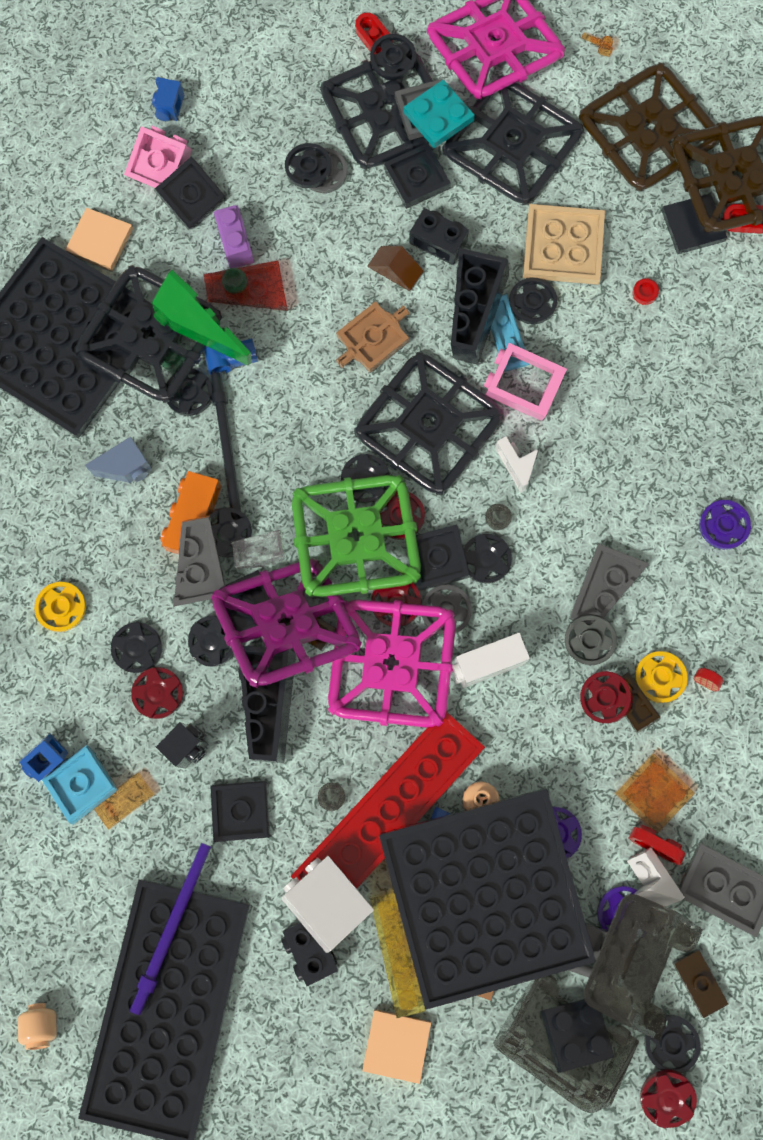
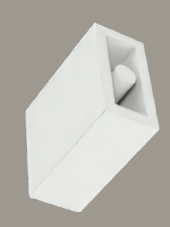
M520 633L456 656L452 665L454 672L451 673L455 683H461L462 687L466 688L525 665L530 657Z
M329 856L323 861L317 857L305 868L308 874L302 880L295 877L283 888L286 894L281 898L326 953L335 948L374 911Z

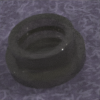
M503 504L490 506L485 514L487 525L494 530L507 528L512 520L510 509Z
M327 783L318 792L320 806L328 811L340 809L346 799L344 789L337 783Z

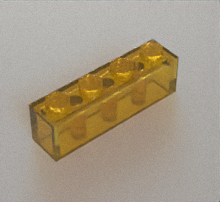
M394 891L373 895L370 897V901L374 909L373 915L396 1018L425 1012Z

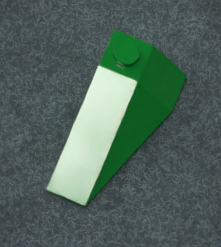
M171 270L152 301L155 311L153 315L161 325L165 326L167 324L173 331L248 366L252 362L251 352L229 328L225 326L221 328L219 326L220 322L215 316L216 314L210 307L203 309L196 298L198 294Z

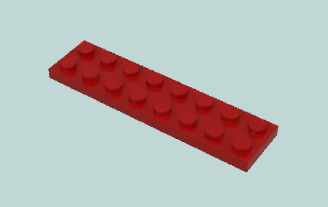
M446 711L445 718L442 720L444 723L439 727H427L290 877L292 879L297 877L299 880H302L308 874L305 870L308 865L317 857L323 861L329 856L357 889L385 858L379 834L416 824L485 747Z

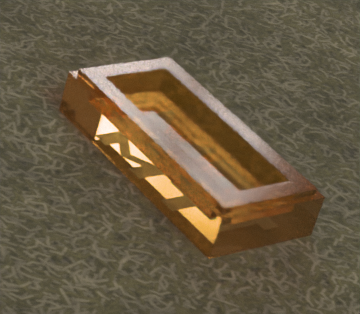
M136 773L118 787V791L94 808L108 830L155 796L140 773Z

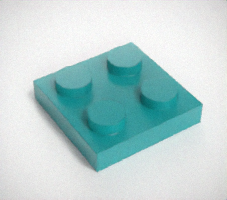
M444 79L403 107V113L434 149L472 123L475 116Z

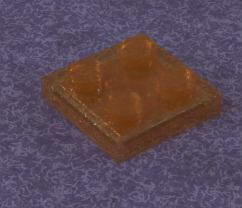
M652 753L614 794L648 827L655 830L656 834H658L695 793Z

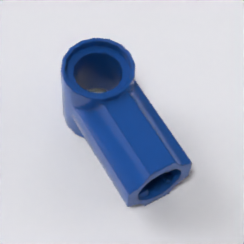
M253 339L241 341L251 352V363L258 362ZM207 346L204 349L210 375L223 371L228 373L234 367L245 365Z

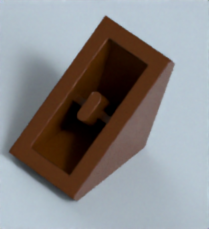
M381 246L367 266L408 291L412 290L424 272L403 246Z

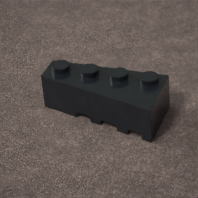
M458 249L455 307L451 336V349L454 359L476 365L479 364L509 277L508 259L467 249Z
M243 646L253 670L257 669L267 648ZM290 649L275 654L266 673L295 663L296 654ZM239 666L238 673L243 696L241 698L245 711V730L249 759L259 762L284 764L294 676L272 684L259 685L256 688L250 686V682L247 681Z

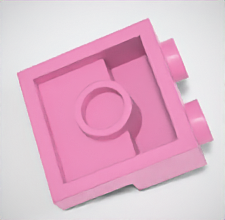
M141 126L124 175L156 188L190 158L192 149L187 146L188 141L179 136L173 135L171 139L165 136V131L155 126H151L150 130Z

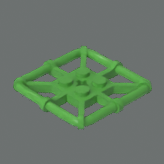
M384 475L351 480V477L344 478V481L307 485L294 490L292 493V511L296 534L294 546L298 549L301 579L306 589V594L310 597L313 595L325 597L354 592L367 594L369 590L405 586L420 579L421 563L415 533L418 530L417 523L413 522L409 492L404 482L405 479L402 476ZM390 486L374 506L355 509L353 490ZM346 491L348 510L330 512L308 496ZM398 491L403 524L382 527L380 512ZM303 505L326 520L327 535L307 536ZM353 530H358V532L363 534V536L359 537V541H354L353 537H348V535ZM405 534L410 567L386 552L384 537ZM330 544L332 559L316 579L313 580L308 547ZM383 560L402 575L366 580L363 562ZM356 563L359 581L322 586L337 566Z

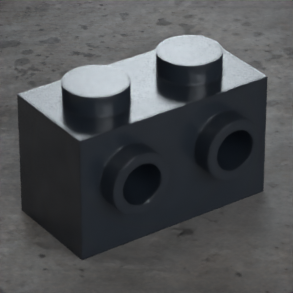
M423 208L409 232V244L454 266L458 259V249H463L468 241L469 229L460 222H452L444 218L441 213L435 210L430 211Z
M179 722L156 748L175 767L186 769L192 762L197 764L207 754L205 748L209 744L204 740L207 735L197 725L192 723L187 725Z
M301 922L282 931L284 937L281 938L283 947L287 954L292 953L296 964L293 965L294 972L299 982L304 980L306 987L339 971L340 967L333 951L331 950L326 953Z

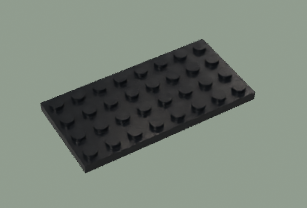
M144 879L138 880L78 1119L163 1140H196L250 904L193 891L156 977L158 982L154 992L149 994L141 1015L130 1012L139 989L137 984L141 975H145L182 889Z

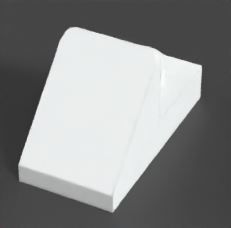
M504 437L497 441L495 450L520 493H522L528 485L538 450L519 459L520 452L514 442L510 443L508 438Z
M652 848L635 854L627 860L643 884L632 895V898L659 907H666L685 898Z

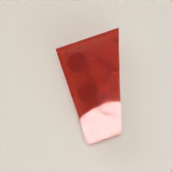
M278 260L203 274L209 302L288 311Z

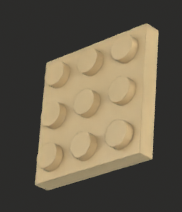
M529 204L522 278L534 277L550 281L599 285L605 210Z

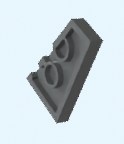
M210 515L182 521L173 607L210 600L215 590L225 587Z
M598 543L569 619L573 621L575 618L585 614H596L605 617L649 563ZM585 620L587 624H592L595 621Z

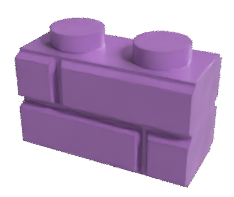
M238 205L214 211L229 268L234 269L254 263Z

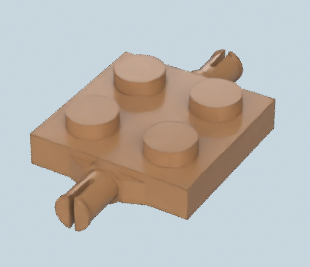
M375 301L336 332L337 338L347 349L345 353L336 359L340 367L343 368L351 360L355 359L371 373L409 342V337L400 328L399 322L409 315L407 308L405 309V306L402 305L396 312L390 314L384 311Z

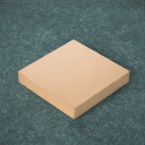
M86 208L65 251L76 258L113 271L133 230L132 224Z
M374 1009L362 1071L420 1084L431 1021Z

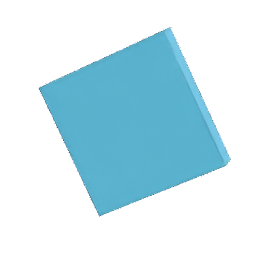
M88 745L42 779L67 821L72 825L119 790Z

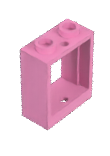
M509 343L506 350L500 349L494 362L499 365L496 373L490 372L484 384V387L488 388L486 396L542 421L548 413L567 369ZM510 356L551 373V377L538 405L497 388Z

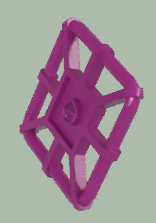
M311 558L310 564L313 579L314 575L318 576L324 567L319 564V560ZM299 562L270 572L267 570L261 571L258 576L215 590L211 596L213 608L226 635L224 637L227 646L232 648L241 671L247 681L250 682V686L257 688L259 685L272 684L302 672L306 674L313 672V668L349 656L359 651L362 643L359 634L344 607L345 601L341 595L327 596L329 601L309 607L304 597L306 589L301 580L296 591L278 597L272 582L300 573ZM329 577L322 584V586L332 585V582ZM263 585L270 600L253 605L230 596ZM226 608L252 616L256 626L240 632L236 631ZM335 611L348 637L320 628L315 618ZM283 618L291 619L289 626H286L284 623L279 624L278 622ZM261 637L267 649L257 669L253 670L242 643ZM318 639L338 646V648L309 658L302 644ZM291 648L294 649L299 662L266 673L275 654Z

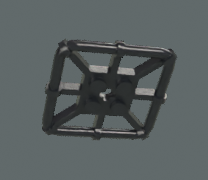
M411 51L407 54L410 60H412ZM416 52L414 67L423 84L434 81ZM364 60L361 62V65L323 81L320 86L323 100L336 123L335 128L337 132L342 135L354 160L360 165V168L365 170L379 166L429 143L424 136L409 140L403 130L404 124L395 100V91L405 89L402 83L403 78L387 81L379 85L372 72L374 70L371 62L368 60ZM365 74L372 88L357 94L336 86ZM333 96L356 103L362 114L348 120L344 119ZM383 105H392L391 112H387L386 109L381 110ZM367 123L372 132V137L365 153L362 154L350 129ZM395 132L401 145L372 157L379 138Z
M504 75L498 76L496 80L504 77ZM515 82L499 90L503 111L496 120L481 112L495 93L478 99L473 106L468 107L475 115L474 122L477 121L488 128L482 138L458 141L471 125L470 123L447 139L442 146L443 155L447 156L452 162L477 177L478 182L483 185L485 183L511 200L522 203L523 206L529 205V202L538 196L554 173L557 174L561 170V164L579 142L584 133V128L576 119L547 102L548 98L543 95L539 97ZM508 89L533 105L526 116L511 107ZM542 110L564 125L544 128L533 121V119ZM570 135V138L555 157L538 148L545 139ZM508 136H518L517 142L509 141ZM483 149L494 157L482 169L457 152ZM532 156L546 165L547 168L528 191L523 167ZM501 161L516 170L520 192L492 175V172Z
M130 265L119 276L103 303L99 302L97 305V312L74 348L75 353L84 362L113 377L115 382L119 384L124 383L154 400L167 403L179 391L194 365L199 364L202 359L200 356L206 346L196 342L192 350H187L176 344L181 334L173 331L167 324L165 326L161 325L153 315L155 313L153 306L144 301L139 278L160 288L165 279L144 268ZM132 280L137 304L130 315L126 317L113 310L112 307L128 282ZM196 296L203 309L210 307L220 322L222 319L221 311ZM106 316L123 325L115 338L89 344ZM153 329L155 336H149L147 339H144V332ZM115 348H120L130 354L120 369L93 355ZM170 351L185 358V361L167 388L161 365ZM139 359L154 367L159 390L130 375Z
M416 352V355L406 361L387 386L384 385L380 389L381 394L360 418L357 427L354 428V435L365 446L389 462L392 469L395 471L398 469L425 490L436 493L437 496L443 495V492L447 491L454 484L469 463L477 459L480 449L500 425L504 417V411L495 401L469 384L466 377L463 375L458 376L433 357L423 354V352ZM425 365L453 384L443 398L428 388ZM417 366L421 390L409 402L395 391ZM461 390L488 410L462 413L452 406L450 402ZM388 400H392L404 409L394 422L369 425ZM433 417L435 426L425 427L423 419ZM490 419L471 445H468L454 434L463 422ZM397 431L409 441L398 455H395L369 435ZM447 442H450L464 454L444 480L441 481L438 453ZM415 446H418L430 455L434 482L404 461Z

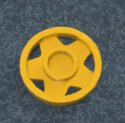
M54 582L47 585L38 594L34 605L35 615L39 623L45 628L54 632H66L75 628L84 618L86 600L83 593L73 584ZM58 587H65L60 593L52 590ZM76 593L80 599V603L74 601ZM44 599L47 605L40 610L41 602ZM73 616H77L76 619L72 623H70V618ZM54 620L57 627L50 626L46 622Z
M664 651L650 653L642 658L636 667L635 682L648 700L652 702H671L677 699L687 686L688 675L682 661L671 653ZM657 656L664 657L659 663L651 659ZM675 663L679 667L681 675L674 672ZM643 668L646 675L640 679L641 669ZM671 688H679V690L673 696L670 697ZM654 690L657 697L650 695L647 691Z

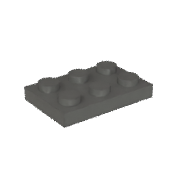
M698 843L678 887L685 897L683 900L757 938L763 925V875Z

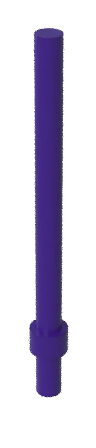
M201 842L147 971L145 975H141L137 984L139 989L130 1008V1012L141 1015L149 994L154 992L158 982L156 980L158 972L211 850V846Z

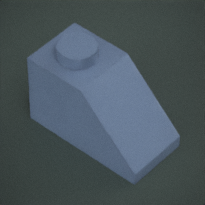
M131 437L85 465L95 477L127 483L143 480L147 477L148 471L152 469Z

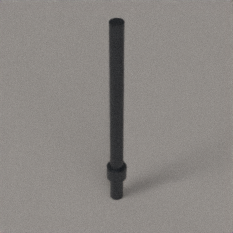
M217 372L211 374L213 385L211 396L213 406H216L230 508L241 511L226 409L228 404L227 392L223 388L222 375ZM231 512L232 519L240 518L237 514Z

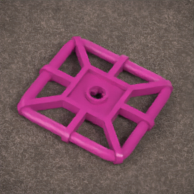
M469 0L465 2V6L429 23L427 34L432 43L446 60L445 64L448 69L454 71L465 88L474 95V98L482 99V97L489 96L517 81L521 83L527 80V76L563 58L565 47L545 22V16L542 12L537 11L529 0H516L527 14V17L517 22H514L508 14L512 0H503L501 10L488 17H485L480 9L498 0ZM468 15L476 21V23L467 27L450 25ZM531 27L538 28L547 41L529 39L524 35L523 31ZM441 36L464 39L469 46L452 53ZM494 37L495 39H500V40H498V41H492L491 38ZM525 50L548 54L524 67L515 57V55ZM475 55L483 64L477 85L461 65V62ZM506 61L514 72L485 86L490 68Z
M359 599L348 602L346 600L345 609L367 637L365 656L349 655L332 661L328 711L332 715L344 719L379 722L381 726L397 724L427 728L442 725L444 723L442 720L445 718L447 711L451 672H454L452 668L456 630L454 612L451 609L447 610L439 606L405 604L402 600H395L394 603ZM356 610L393 613L391 635L373 633ZM402 614L439 618L417 637L400 635ZM338 619L336 634L346 637L347 634ZM445 626L441 663L420 662L422 644ZM391 655H395V660L399 661V665L394 666L393 670H389L388 665L385 664L386 659H389ZM343 662L364 664L362 682L339 700ZM419 669L440 671L436 710L432 708L417 689ZM368 688L384 690L381 711L345 708ZM393 691L411 693L428 716L391 713Z

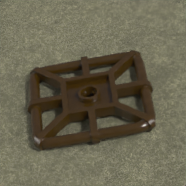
M662 62L647 67L625 82L620 81L616 83L612 90L590 102L579 113V119L584 128L602 149V155L605 159H610L624 179L635 188V191L642 192V189L654 186L674 172H680L670 143L673 142L676 136L697 130L683 128L675 119V116L689 108L704 128L716 126L698 104V98L695 94H690L676 75L667 66H664L665 63ZM655 75L652 96L638 105L628 91ZM662 77L682 100L681 103L670 110L659 99ZM618 97L629 109L628 112L620 117L595 113V111ZM595 123L616 126L625 137L615 144H610ZM646 123L654 124V131L644 129ZM718 136L700 140L703 143L698 145L697 148L708 152L716 144L720 143ZM630 144L641 157L638 176L632 172L618 154L620 150ZM662 150L671 163L645 178L648 157ZM686 156V157H687V160H688V163H690V162H692V161L694 160V159H692V158Z
M755 116L730 123L725 121L719 122L713 127L676 136L672 142L674 156L684 180L683 188L685 192L689 193L698 220L705 228L704 231L708 233L710 231H725L749 224L755 226L763 221V210L757 209L753 197L763 195V163L756 149L763 137V116ZM761 126L751 145L737 149L733 148L729 133ZM718 136L723 152L711 155L689 143ZM686 156L706 165L710 176L700 179L695 178ZM739 171L743 176L739 178L738 175H733L732 173ZM714 186L719 203L710 218L699 189ZM742 200L747 214L716 221L725 204Z

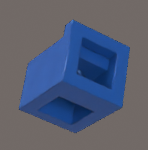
M156 77L155 82L158 91L154 92L152 98V105L156 109L155 117L161 121H177L185 96L181 82Z
M49 733L25 754L19 763L22 765L23 772L28 777L35 778L40 782L65 759L68 752ZM41 753L47 761H42L39 754Z

